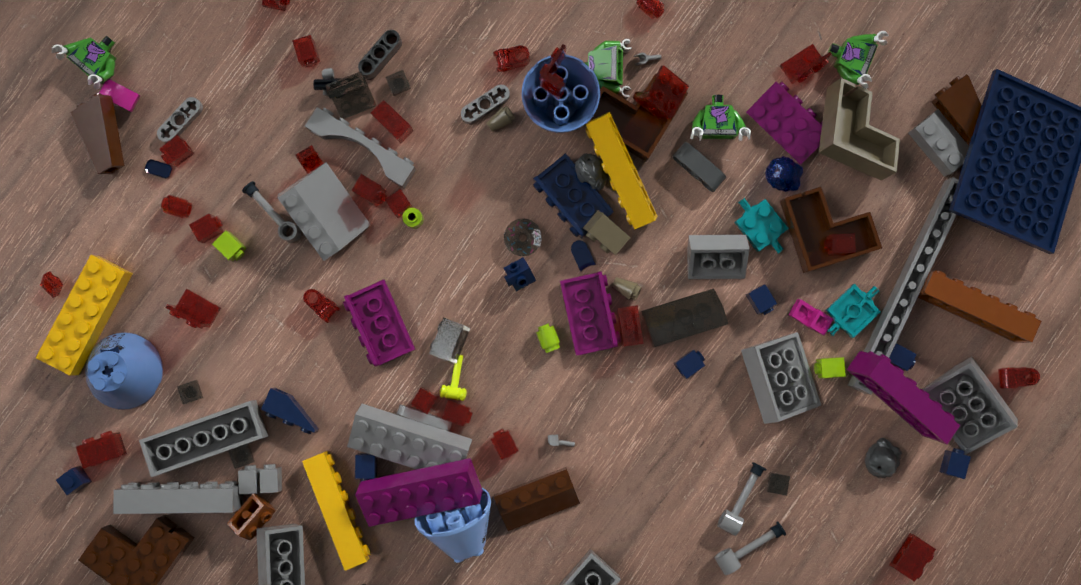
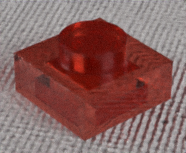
M49 271L43 275L40 286L52 298H55L60 294L63 284L57 276H54Z

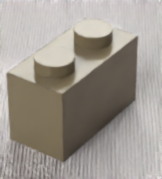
M597 211L583 227L588 232L586 236L593 242L599 241L601 243L599 247L607 254L612 252L616 255L631 238L600 211Z

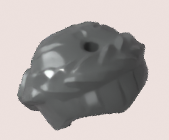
M591 153L583 154L575 162V170L579 181L589 183L592 189L601 190L609 179L608 173L606 174L603 170L602 160Z
M880 438L866 453L865 465L868 472L878 478L891 477L896 473L900 465L902 451L898 447L892 446L885 438Z

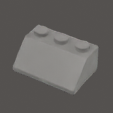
M939 109L908 132L943 176L953 173L964 164L969 145Z
M689 235L687 247L688 279H745L749 256L747 236Z

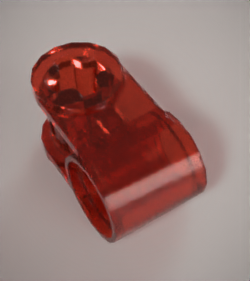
M523 45L503 48L493 52L498 66L496 68L497 72H506L524 67L530 62L529 50ZM519 53L526 54L523 60H519L516 57Z
M309 289L303 295L304 302L326 323H329L331 316L341 309L319 290ZM313 292L318 295V300L315 303H311L309 300V296Z
M1034 368L998 369L1001 389L1036 385L1040 380V374Z

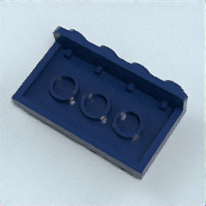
M566 153L533 178L535 182L533 184L534 188L539 193L543 192L547 197L545 201L551 208L555 206L559 211L557 215L564 223L566 221L571 226L569 229L575 237L579 236L582 239L586 236L588 232L583 227L597 211L602 212L607 217L614 213L596 189H592V186L587 182L582 183L579 181L575 164Z

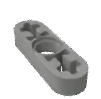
M497 85L462 108V120L467 124H473L508 101L510 97L509 89L505 85ZM498 90H500L501 92L505 91V97H497L495 99L497 103L494 104L493 99L490 97V95L492 94L494 98L498 95ZM482 100H489L491 106L488 109H482L480 107ZM474 105H477L481 113L478 114L476 111L473 113L472 119L469 117L465 118L466 111L473 112L475 110Z
M194 97L187 98L157 130L158 138L164 143H173L202 112V103ZM191 103L197 107L195 110L189 106ZM180 115L184 116L185 122L182 125H176V118ZM170 124L177 128V130L172 129V127H170ZM164 131H168L171 136L169 138L165 137Z
M401 404L397 411L398 415L446 431H450L453 423L448 419Z

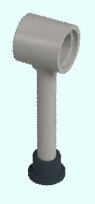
M254 181L248 183L242 189V192L247 193L249 197H253L278 224L279 237L290 243L297 242L302 234L301 229L296 224L283 220L258 192L259 189L255 186ZM292 227L294 232L290 237H287L286 231Z
M752 462L753 467L750 470L752 473L732 512L727 509L724 510L717 524V527L734 536L739 533L744 519L739 514L758 477H761L763 471L767 470Z
M777 521L776 525L771 527L769 532L735 553L731 548L719 552L714 558L723 574L729 575L741 567L740 558L774 537L778 538L781 535L785 536L786 532L781 524Z

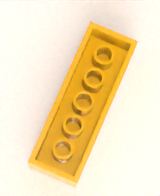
M91 254L36 358L69 376L80 375L90 352L97 343L133 273L100 256Z

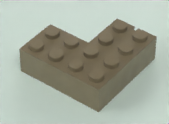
M840 78L827 87L819 153L874 178L883 180L897 172L900 139L869 125L873 92L860 86L855 88L854 83Z

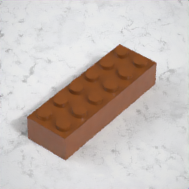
M938 270L929 272L917 297L1015 343L1033 342L1042 322L1035 318V314L1027 311L1023 313L1017 310V306L999 302L1000 299L993 295L986 296L982 294V290L976 287L969 288L964 286L963 281L955 278L951 280L946 277L945 273Z

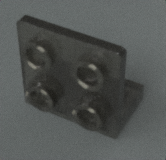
M362 71L326 85L327 94L330 99L332 98L340 117L343 119L376 106Z

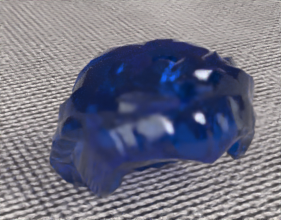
M785 156L775 158L766 167L765 177L773 188L787 192L797 191L800 187L803 167L792 159Z

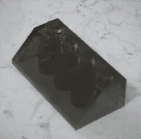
M714 288L641 311L652 347L728 324L723 305Z

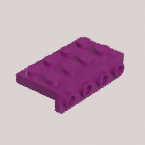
M776 81L746 113L801 165L820 145L822 122L819 123L815 119L817 115L810 108L806 110L801 106L803 101L796 94L792 97L787 92L789 88L782 81L780 83Z
M602 271L561 280L560 285L576 356L618 347V343L621 341L619 332L615 331L613 325L616 324V317L614 312L611 313L609 305H612L610 293H606L605 286H608L606 275H602Z
M385 279L344 296V307L347 312H351L353 317L351 323L355 330H359L361 335L358 337L362 347L366 346L368 351L366 356L371 365L374 364L375 367H378L416 350Z

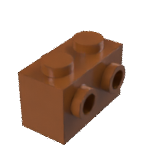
M253 493L227 522V525L237 536L251 540L257 535L256 529L262 528L272 518L276 510L265 498Z

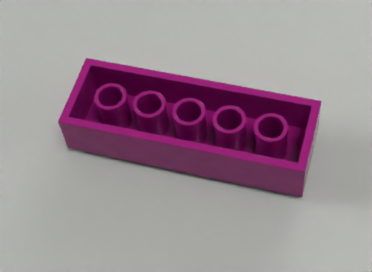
M859 351L847 368V371L919 434L948 444L960 427L954 420L955 417L949 412L942 410L943 406L937 401L931 400L929 398L930 394L923 389H919L914 380L904 376V371L897 366H893L890 363V358L883 354L880 356L876 355L871 351L868 353Z
M468 458L361 481L355 496L368 526L371 527L480 504L483 490L472 460Z

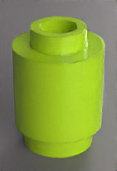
M408 208L403 213V221L409 228L417 229L423 224L424 217L418 209ZM415 214L416 218L412 221L409 220L410 216Z
M548 323L538 327L539 331L536 332L542 349L546 353L560 348V341L554 325L550 327Z

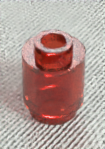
M637 0L636 2L639 5L638 8L651 19L655 17L658 19L665 11L663 9L664 3L660 0Z
M168 195L163 198L161 208H163V212L166 214L188 218L192 210V203H189L186 199Z

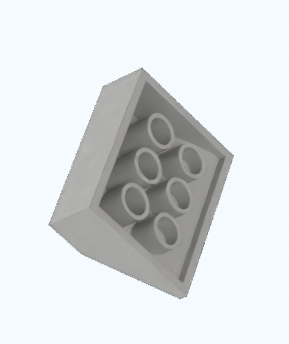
M327 162L283 190L277 197L323 261L341 250L371 225Z
M798 332L741 350L764 424L780 422L821 406Z
M972 356L923 388V390L930 394L929 398L931 400L937 401L943 406L942 410L949 412L955 417L954 420L960 427L953 435V439L961 450L965 451V455L1018 426V419Z

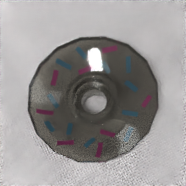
M525 218L511 222L504 233V243L507 249L518 256H529L535 253L540 247L542 240L538 225L532 220ZM525 235L527 239L522 242L519 240V237Z

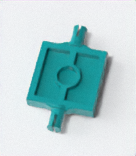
M745 198L738 203L745 212L734 223L747 236V240L754 249L759 252L764 247L772 245L777 254L784 250L778 239L789 228L768 201L764 199L752 207Z
M852 284L826 309L835 322L827 330L828 333L831 332L830 335L834 336L841 328L851 338H854L881 312L872 300L880 292L879 289L873 286L865 293L856 284Z

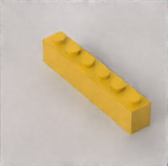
M610 112L589 121L586 124V133L594 141L595 153L597 156H601L603 170L611 178L610 185L619 195L618 202L621 208H625L627 212L626 219L629 225H633L635 230L656 221L658 217Z
M328 451L303 460L302 463L344 570L346 571L367 562L370 559V550L368 545L363 543V532L360 526L357 527L355 523L356 514L353 508H350L348 505L349 497L346 490H342L340 484L342 479L339 472H335L333 467L335 461L332 454H328Z

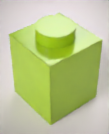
M226 230L212 244L228 260L233 262L241 259L246 250V247L231 232Z
M844 357L816 359L817 363L814 364L815 374H818V378L846 377Z

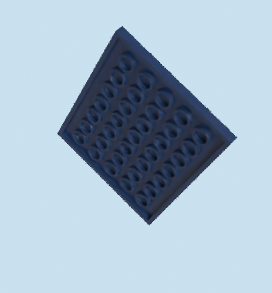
M999 69L993 70L949 211L1047 254H1054L1081 164V107Z

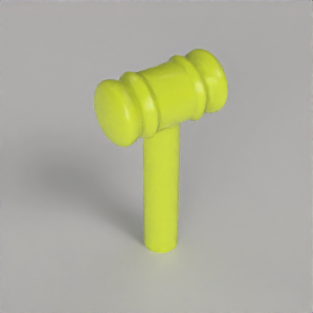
M456 354L451 386H441V398L445 397L446 399H455L457 401L465 400L467 395L466 388H458L463 355Z

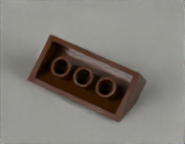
M566 467L494 494V500L500 516L508 531L580 504Z

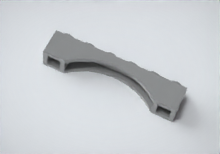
M318 107L315 109L305 125L309 131L324 140L345 139L364 146L378 158L386 177L405 189L416 171V168L413 166L414 162L406 157L404 159L397 156L398 153L390 147L386 150L377 139L373 137L371 140L365 137L366 133L357 127L355 130L349 127V122L341 117L339 120L334 118V113L328 109L323 108L321 110Z

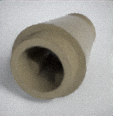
M508 106L501 107L487 122V125L494 132L513 123L515 116Z
M616 277L612 284V288L627 299L634 301L642 289L638 283Z

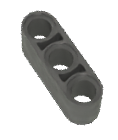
M387 30L359 62V72L365 79H374L401 48L402 40L397 31ZM390 38H397V41L394 44L388 43V40ZM378 52H385L382 58H376ZM366 66H372V70L369 73L363 72Z
M684 142L672 156L680 166L711 192H715L726 179V175L687 142Z

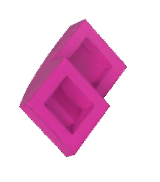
M110 79L105 81L99 92L102 95L111 96L114 104L130 112L133 111L140 98L139 94Z
M798 298L788 314L823 336L833 321V318L821 310L815 309Z

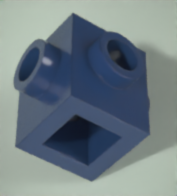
M524 257L504 267L507 274L504 278L508 286L513 285L516 292L536 281Z

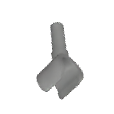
M643 52L634 55V57L640 58V62L635 63L636 66L645 64L650 60L661 59V55L649 56Z
M332 68L324 69L322 71L323 79H332L334 77V70ZM323 90V95H327L328 90Z
M558 434L548 435V443L552 446H575V442L559 440Z

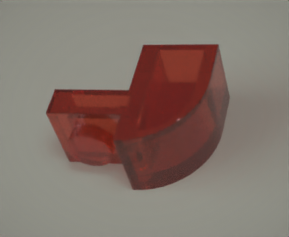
M312 145L296 154L298 161L307 174L324 164L322 158Z

